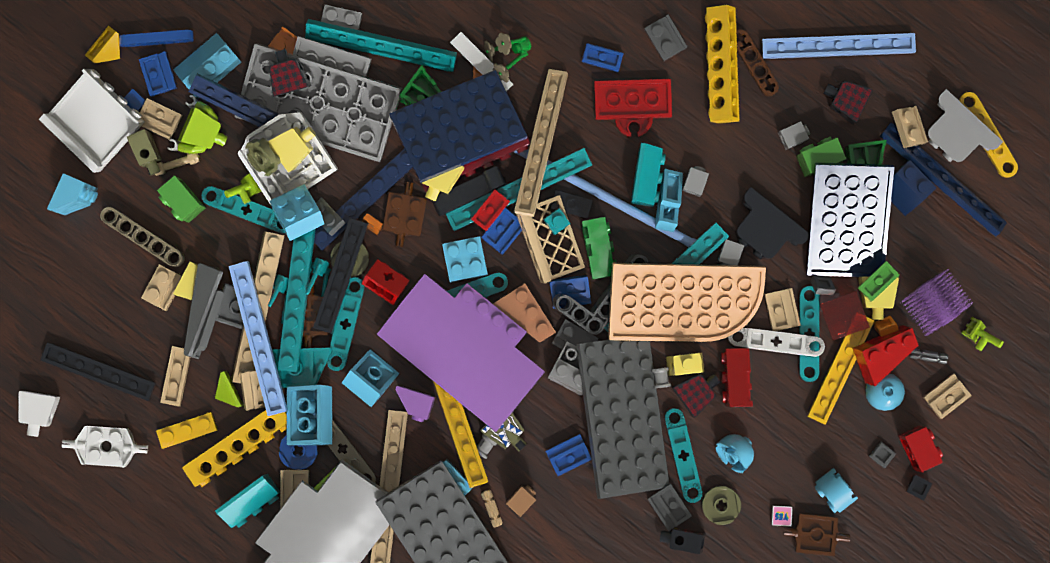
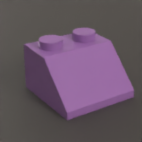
M396 386L395 390L407 413L412 415L411 419L423 422L424 419L428 420L436 397L403 386Z

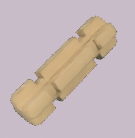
M483 491L481 495L483 500H485L489 517L492 519V526H501L503 522L501 517H499L495 500L492 499V491Z

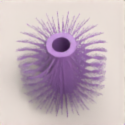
M949 269L926 281L902 300V302L909 301L906 302L910 304L908 307H913L910 311L915 310V312L919 313L917 316H919V320H923L921 321L923 327L925 328L928 325L927 328L930 329L929 332L931 333L955 319L958 314L960 315L963 310L965 311V308L966 310L968 308L965 306V302L961 303L964 299L959 298L962 297L960 291L956 292L958 288L954 283L955 280L948 282L950 279L946 277L949 275H944Z

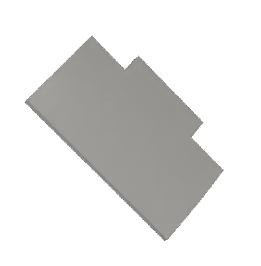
M298 36L293 54L287 52L289 60L299 58L312 86L273 97L269 66L278 63L275 52L280 50L259 43L254 44L241 92L242 96L279 114L302 112L323 145L381 162L393 124L389 113L397 110L399 96L403 88L367 77L372 58Z
M342 459L318 491L302 480L256 541L257 545L270 553L263 563H361L389 526L388 521L375 503L376 500L388 492Z

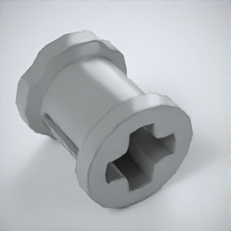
M669 367L652 369V373L655 376L654 389L671 387L667 374Z
M483 434L482 440L477 445V450L480 456L487 459V454L497 443Z

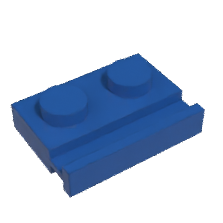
M164 51L160 54L139 59L151 97L177 89L167 52Z
M505 208L480 238L503 255L522 231L518 218Z
M587 275L550 281L552 301L556 294L563 293L580 305L591 304ZM562 298L559 301L560 308L567 304L566 298Z
M580 434L546 450L557 476L592 460Z

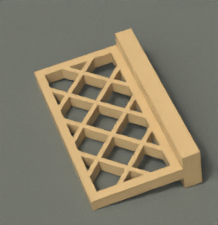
M560 195L537 203L536 208L543 211L539 221L531 216L516 214L540 283H547L558 277L585 268L570 224L564 228L563 232L558 233L561 237L557 245L548 241L551 230L547 225L541 223L545 213L551 214L547 209L549 204L557 201L559 208L568 219ZM540 225L549 229L545 239L537 234ZM564 237L570 239L572 243L569 251L560 247ZM546 243L556 247L551 257L545 255L543 251ZM558 249L567 253L563 263L554 259ZM570 255L577 258L578 266L572 268L566 265ZM553 261L562 265L559 273L552 275L550 270Z

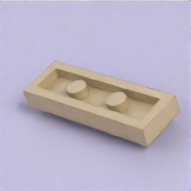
M172 346L160 403L181 406L191 358L184 355V348Z

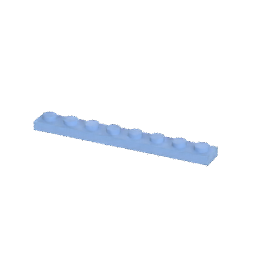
M915 33L761 40L763 59L909 54L916 52Z
M249 261L231 265L229 270L267 415L271 416L286 412L288 409Z

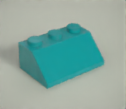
M641 143L639 146L631 204L653 207L655 203H658L660 192L657 191V184H661L663 173L660 172V165H664L666 154H662L663 148L646 143Z
M265 474L215 510V512L231 528L236 525L240 528L248 522L246 519L251 514L256 516L263 511L262 506L268 502L271 505L279 499L277 495L280 493V490L270 476Z

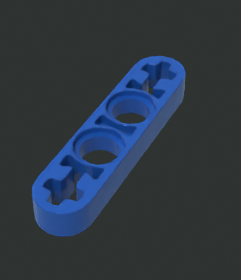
M192 30L119 36L120 47L194 41Z

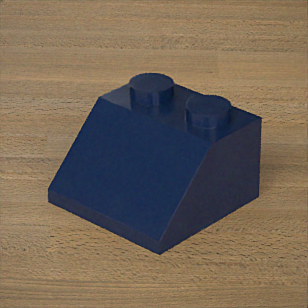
M909 160L894 173L891 203L906 216L937 187Z

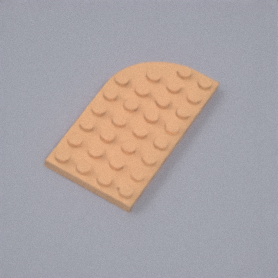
M612 263L608 339L707 342L729 337L741 330L758 310L764 293L766 267Z

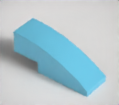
M664 169L657 205L655 229L674 232L678 225V212L682 196V172Z

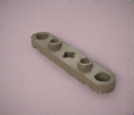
M332 419V445H328L339 461L342 459L360 473L369 474L375 483V473ZM339 444H346L348 446L346 454L344 452L339 453Z

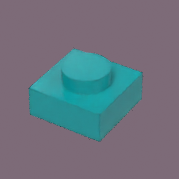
M557 208L543 219L553 235H556L571 224L560 208Z

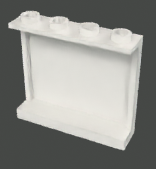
M83 69L82 72L84 74L49 114H43L39 120L92 172H101L128 141L127 136L134 134L143 125L144 121L141 119L142 115L137 110L131 109L127 105L128 102L125 98L113 92L114 88L109 83H104L100 79L101 76L94 69Z

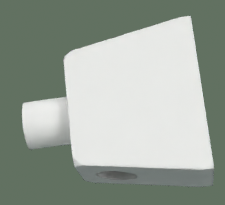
M19 391V422L28 424L27 435L38 437L40 426L47 427L51 425L60 400L59 396Z

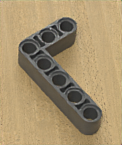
M634 253L627 258L625 263H634L637 258H640L641 263L648 264V259L643 255ZM611 282L590 311L563 293L556 294L552 304L555 309L585 331L595 335L599 334L609 322ZM562 298H566L567 304L560 308L559 301ZM606 304L608 310L605 314H601L600 309ZM577 309H581V317L575 319L574 312ZM596 320V328L590 330V322Z

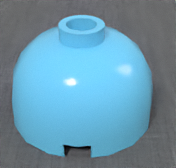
M889 373L876 386L866 384V399L871 406L878 410H893L904 399V385L894 374Z
M737 434L727 435L716 444L718 445L716 452L725 464L729 462L733 466L731 469L738 473H743L754 459L752 442L745 436L742 437Z

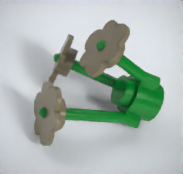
M499 33V37L496 38L497 47H493L492 44L490 45L487 40L484 41V49L487 58L491 62H493L495 51L503 52L507 55L510 52L509 48H512L515 54H520L505 67L496 63L493 65V71L496 70L500 80L506 83L509 82L508 70L519 60L528 56L527 51L531 49L530 40L526 36L510 40L508 34Z

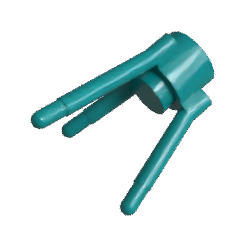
M315 258V261L311 262L313 276L306 290L307 295L310 293L317 276L322 277L324 274L321 297L324 296L328 276L331 271L328 268L330 263L319 258Z
M278 274L274 280L273 288L275 291L268 303V307L272 306L279 292L284 294L286 291L281 319L283 324L289 279Z

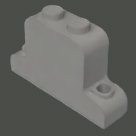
M947 89L939 96V103L937 105L945 113L930 127L928 131L930 140L928 142L935 149L940 147L944 151L942 155L949 162L952 160L956 162L963 161L979 144L989 151L990 149H997L1003 143L995 133Z

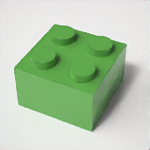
M828 137L817 143L818 146L814 147L811 144L800 150V154L796 157L804 177L814 174L815 163H841L846 160L838 138L832 140L831 137Z
M173 176L157 190L160 194L158 198L164 205L173 209L171 213L181 222H191L206 209L185 182L177 176Z

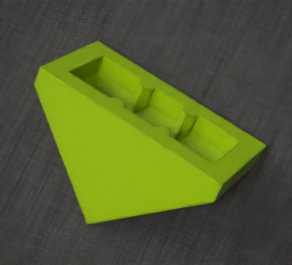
M221 372L215 399L235 407H242L244 404L228 372Z

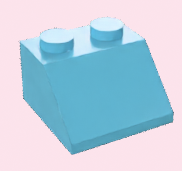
M369 350L349 371L342 384L372 407L400 373L372 350Z

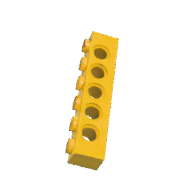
M729 5L707 7L705 21L707 23L706 41L708 43L706 58L709 68L707 78L709 80L708 98L710 100L708 115L710 122L718 124L739 122L736 8ZM722 23L721 29L718 30L719 24ZM722 42V48L719 50V44ZM723 61V66L720 69V62ZM723 80L724 84L720 87V83ZM724 99V105L721 107V101Z
M265 410L183 466L182 469L195 487L201 485V487L211 482V476L214 474L219 476L227 471V465L230 463L235 465L243 460L242 455L246 452L251 454L259 449L258 444L262 441L267 443L275 438L274 433L278 430L281 433L287 429V411L268 416ZM269 418L275 420L276 424L273 429H269L266 426V421ZM253 429L259 431L260 435L257 440L252 439L250 436ZM237 440L243 442L244 446L241 451L235 449L234 444ZM221 451L227 453L228 457L225 462L219 459ZM205 462L211 464L212 468L209 473L203 470Z

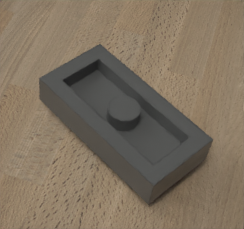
M321 197L316 202V205L325 223L322 226L333 236L345 222Z

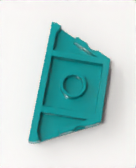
M332 348L301 349L298 372L278 370L280 349L272 350L282 388L317 385L332 352Z

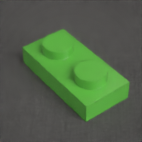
M885 261L858 289L872 302L900 275Z

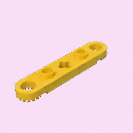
M972 92L964 93L959 98V101L1003 141L997 149L987 151L984 148L991 162L1002 177L1014 176L1017 173L1018 165L978 96ZM966 97L974 100L972 107H967L964 104ZM1006 162L1012 165L1010 173H1006L1003 170V164Z

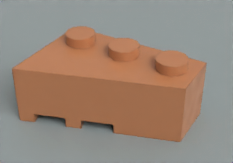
M526 284L493 303L494 306L539 343L556 333Z

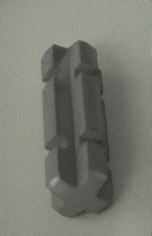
M917 348L910 353V358L913 359L920 358V360L930 362L938 361L941 364H947L948 354L945 353L938 354V352L928 350L920 351Z

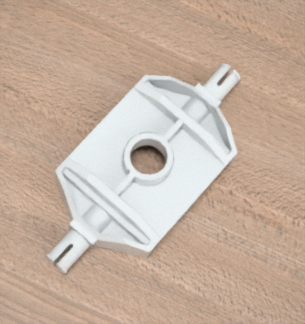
M84 426L76 440L62 441V443H67L62 444V448L75 449L81 465L124 468L131 461L134 453H148V450H142L148 449V445L135 444L133 435L127 428ZM104 441L111 443L112 447L109 452L102 449Z

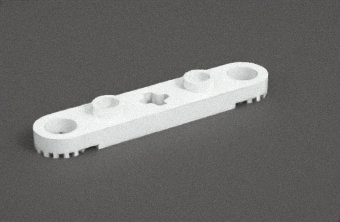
M742 328L738 331L744 335L743 340L740 342H735L732 338L733 335L728 337L730 343L735 347L813 357L820 356L825 349V344L819 337L752 328ZM775 337H779V340L782 341V344H778V347H775L774 343L771 342ZM816 341L820 343L821 348L819 351L814 352L809 348L810 343Z

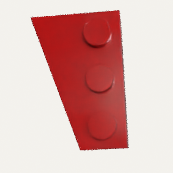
M901 325L898 327V331L883 337L878 336L853 348L865 383L876 386L919 346L913 328Z
M749 348L724 349V353H721V364L725 366V372L721 373L722 383H725V391H722V403H725L727 407H753V401H750L752 383H750Z

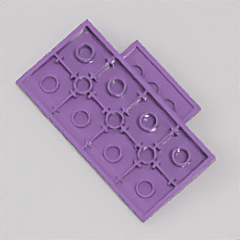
M424 274L377 333L380 338L495 432H497L545 373L544 370L515 348L527 332L469 284H466L454 298Z

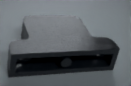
M750 187L743 195L742 205L749 210V213L736 228L735 235L738 238L737 242L744 245V248L747 246L753 250L752 254L759 260L762 258H773L786 241L796 247L808 240L809 233L753 188Z

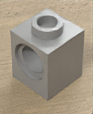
M798 122L781 130L778 135L785 150H788L807 141L810 132L806 125Z
M699 166L690 168L682 191L700 197L709 173L705 172L706 169Z
M726 239L723 242L717 262L721 263V265H738L744 245Z

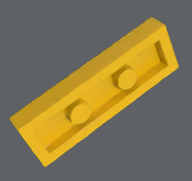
M210 412L157 430L156 432L161 448L164 449L217 431L218 429L213 414Z

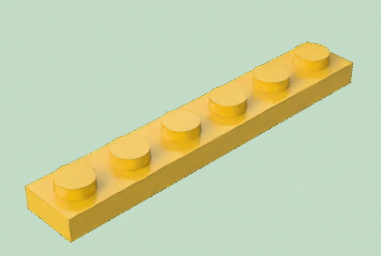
M858 312L855 313L807 417L824 425L826 424L856 361L853 348L865 342L874 320Z
M433 381L469 488L487 483L488 479L462 404Z

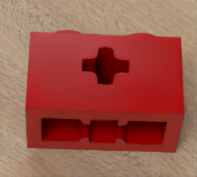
M377 260L366 274L362 285L394 305L410 280L403 274L390 268L388 264Z

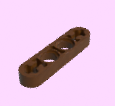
M737 30L736 35L739 34V36L745 37L743 40L745 46L747 43L750 44V46L741 51L740 48L743 45L740 41L737 42V53L762 94L767 97L774 96L779 89L778 82L749 34L744 30ZM747 50H752L755 53L753 60L745 58ZM758 66L765 69V74L761 77L757 76L754 72ZM767 75L769 76V79L766 80L768 84L774 85L773 92L765 90L767 87L765 81L762 84L760 83Z

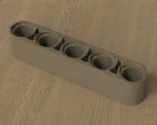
M106 207L101 211L100 218L105 224L166 264L179 267L184 263L185 256L180 250L119 210ZM113 211L115 218L112 221H108L107 215ZM126 222H130L131 228L125 232L123 225ZM142 232L147 234V239L144 242L139 240V235ZM161 242L163 245V249L161 252L157 253L155 251V245ZM174 253L179 255V260L176 263L171 262V255Z

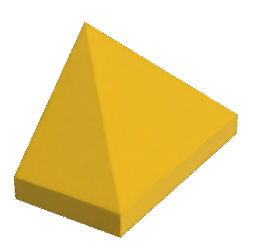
M108 26L85 56L94 63L120 59L119 33Z

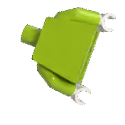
M190 95L189 97L194 102L192 104L185 103L191 110L178 141L174 139L169 140L175 143L174 148L167 147L168 150L196 154L204 152L207 148L211 149L213 143L224 146L227 136L219 132L221 124L218 122L217 115L210 106Z

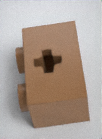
M521 485L506 501V504L521 517L536 501L534 496L536 492L529 485H526V487Z

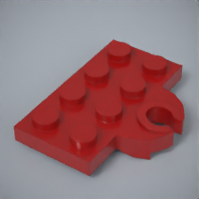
M671 79L594 81L595 120H615L617 129L626 137L631 138L629 125L632 123L638 124L639 131L637 136L641 137L650 129L653 118H672Z

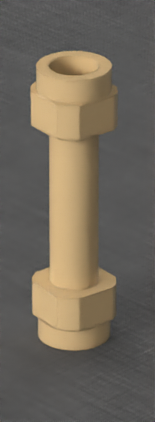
M198 153L187 154L185 157L164 164L159 162L157 164L160 172L155 175L165 174L167 170L188 163L191 165L200 162Z

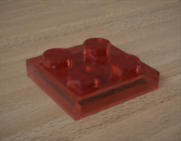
M857 291L820 304L833 341L870 328Z

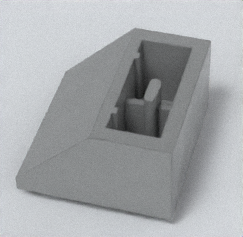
M566 342L548 379L582 396L583 389L577 346Z

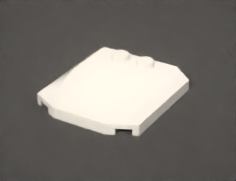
M302 112L276 116L249 134L241 150L238 152V156L269 203L270 200L303 184L309 189L338 170V167L317 135L309 141L313 146V150L291 172H288L280 163L276 172L270 176H265L266 173L263 171L259 173L247 158L249 150L245 147L253 139L265 138L269 141L294 127H298L301 132L307 127H311Z

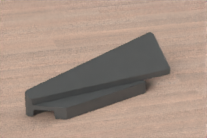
M199 263L197 266L184 347V355L196 359L200 358L201 351H204L207 347L225 293L222 289L218 288L223 271Z

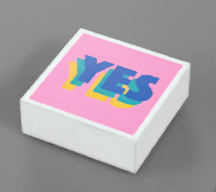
M772 505L771 525L791 526L792 507Z

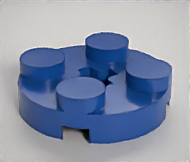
M286 435L279 447V457L283 464L295 470H302L312 465L318 455V446L297 445L298 447H303V454L301 456L299 454L295 455L294 447L296 445H287Z

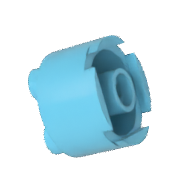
M832 468L815 482L817 485L814 487L822 498L824 496L827 497V503L834 513L837 511L840 513L856 501L858 497L851 491L852 489L839 473L834 474L836 470Z

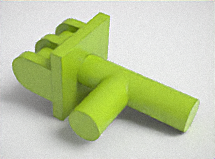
M249 173L241 180V185L224 191L226 198L239 194L243 203L247 204L251 201L249 197L262 191Z
M971 317V322L966 324V330L961 332L975 343L981 337L975 346L979 351L983 350L987 342L999 348L1004 343L1002 340L984 331L986 326L981 320H977L974 317Z

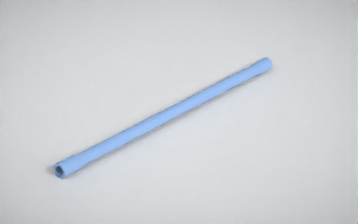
M529 149L518 155L527 159ZM549 160L547 161V165L553 163ZM573 174L564 179L655 228L656 218L581 177ZM656 229L687 247L697 240L676 229L674 232Z

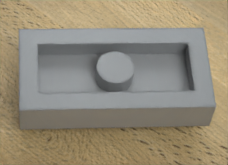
M325 5L321 22L359 30L363 14Z

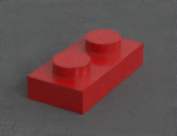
M495 189L471 220L487 231L510 201Z

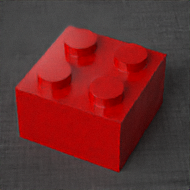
M916 426L898 435L915 471L924 472L943 463L941 459L943 454L940 448L935 446L933 442L935 437L930 428Z

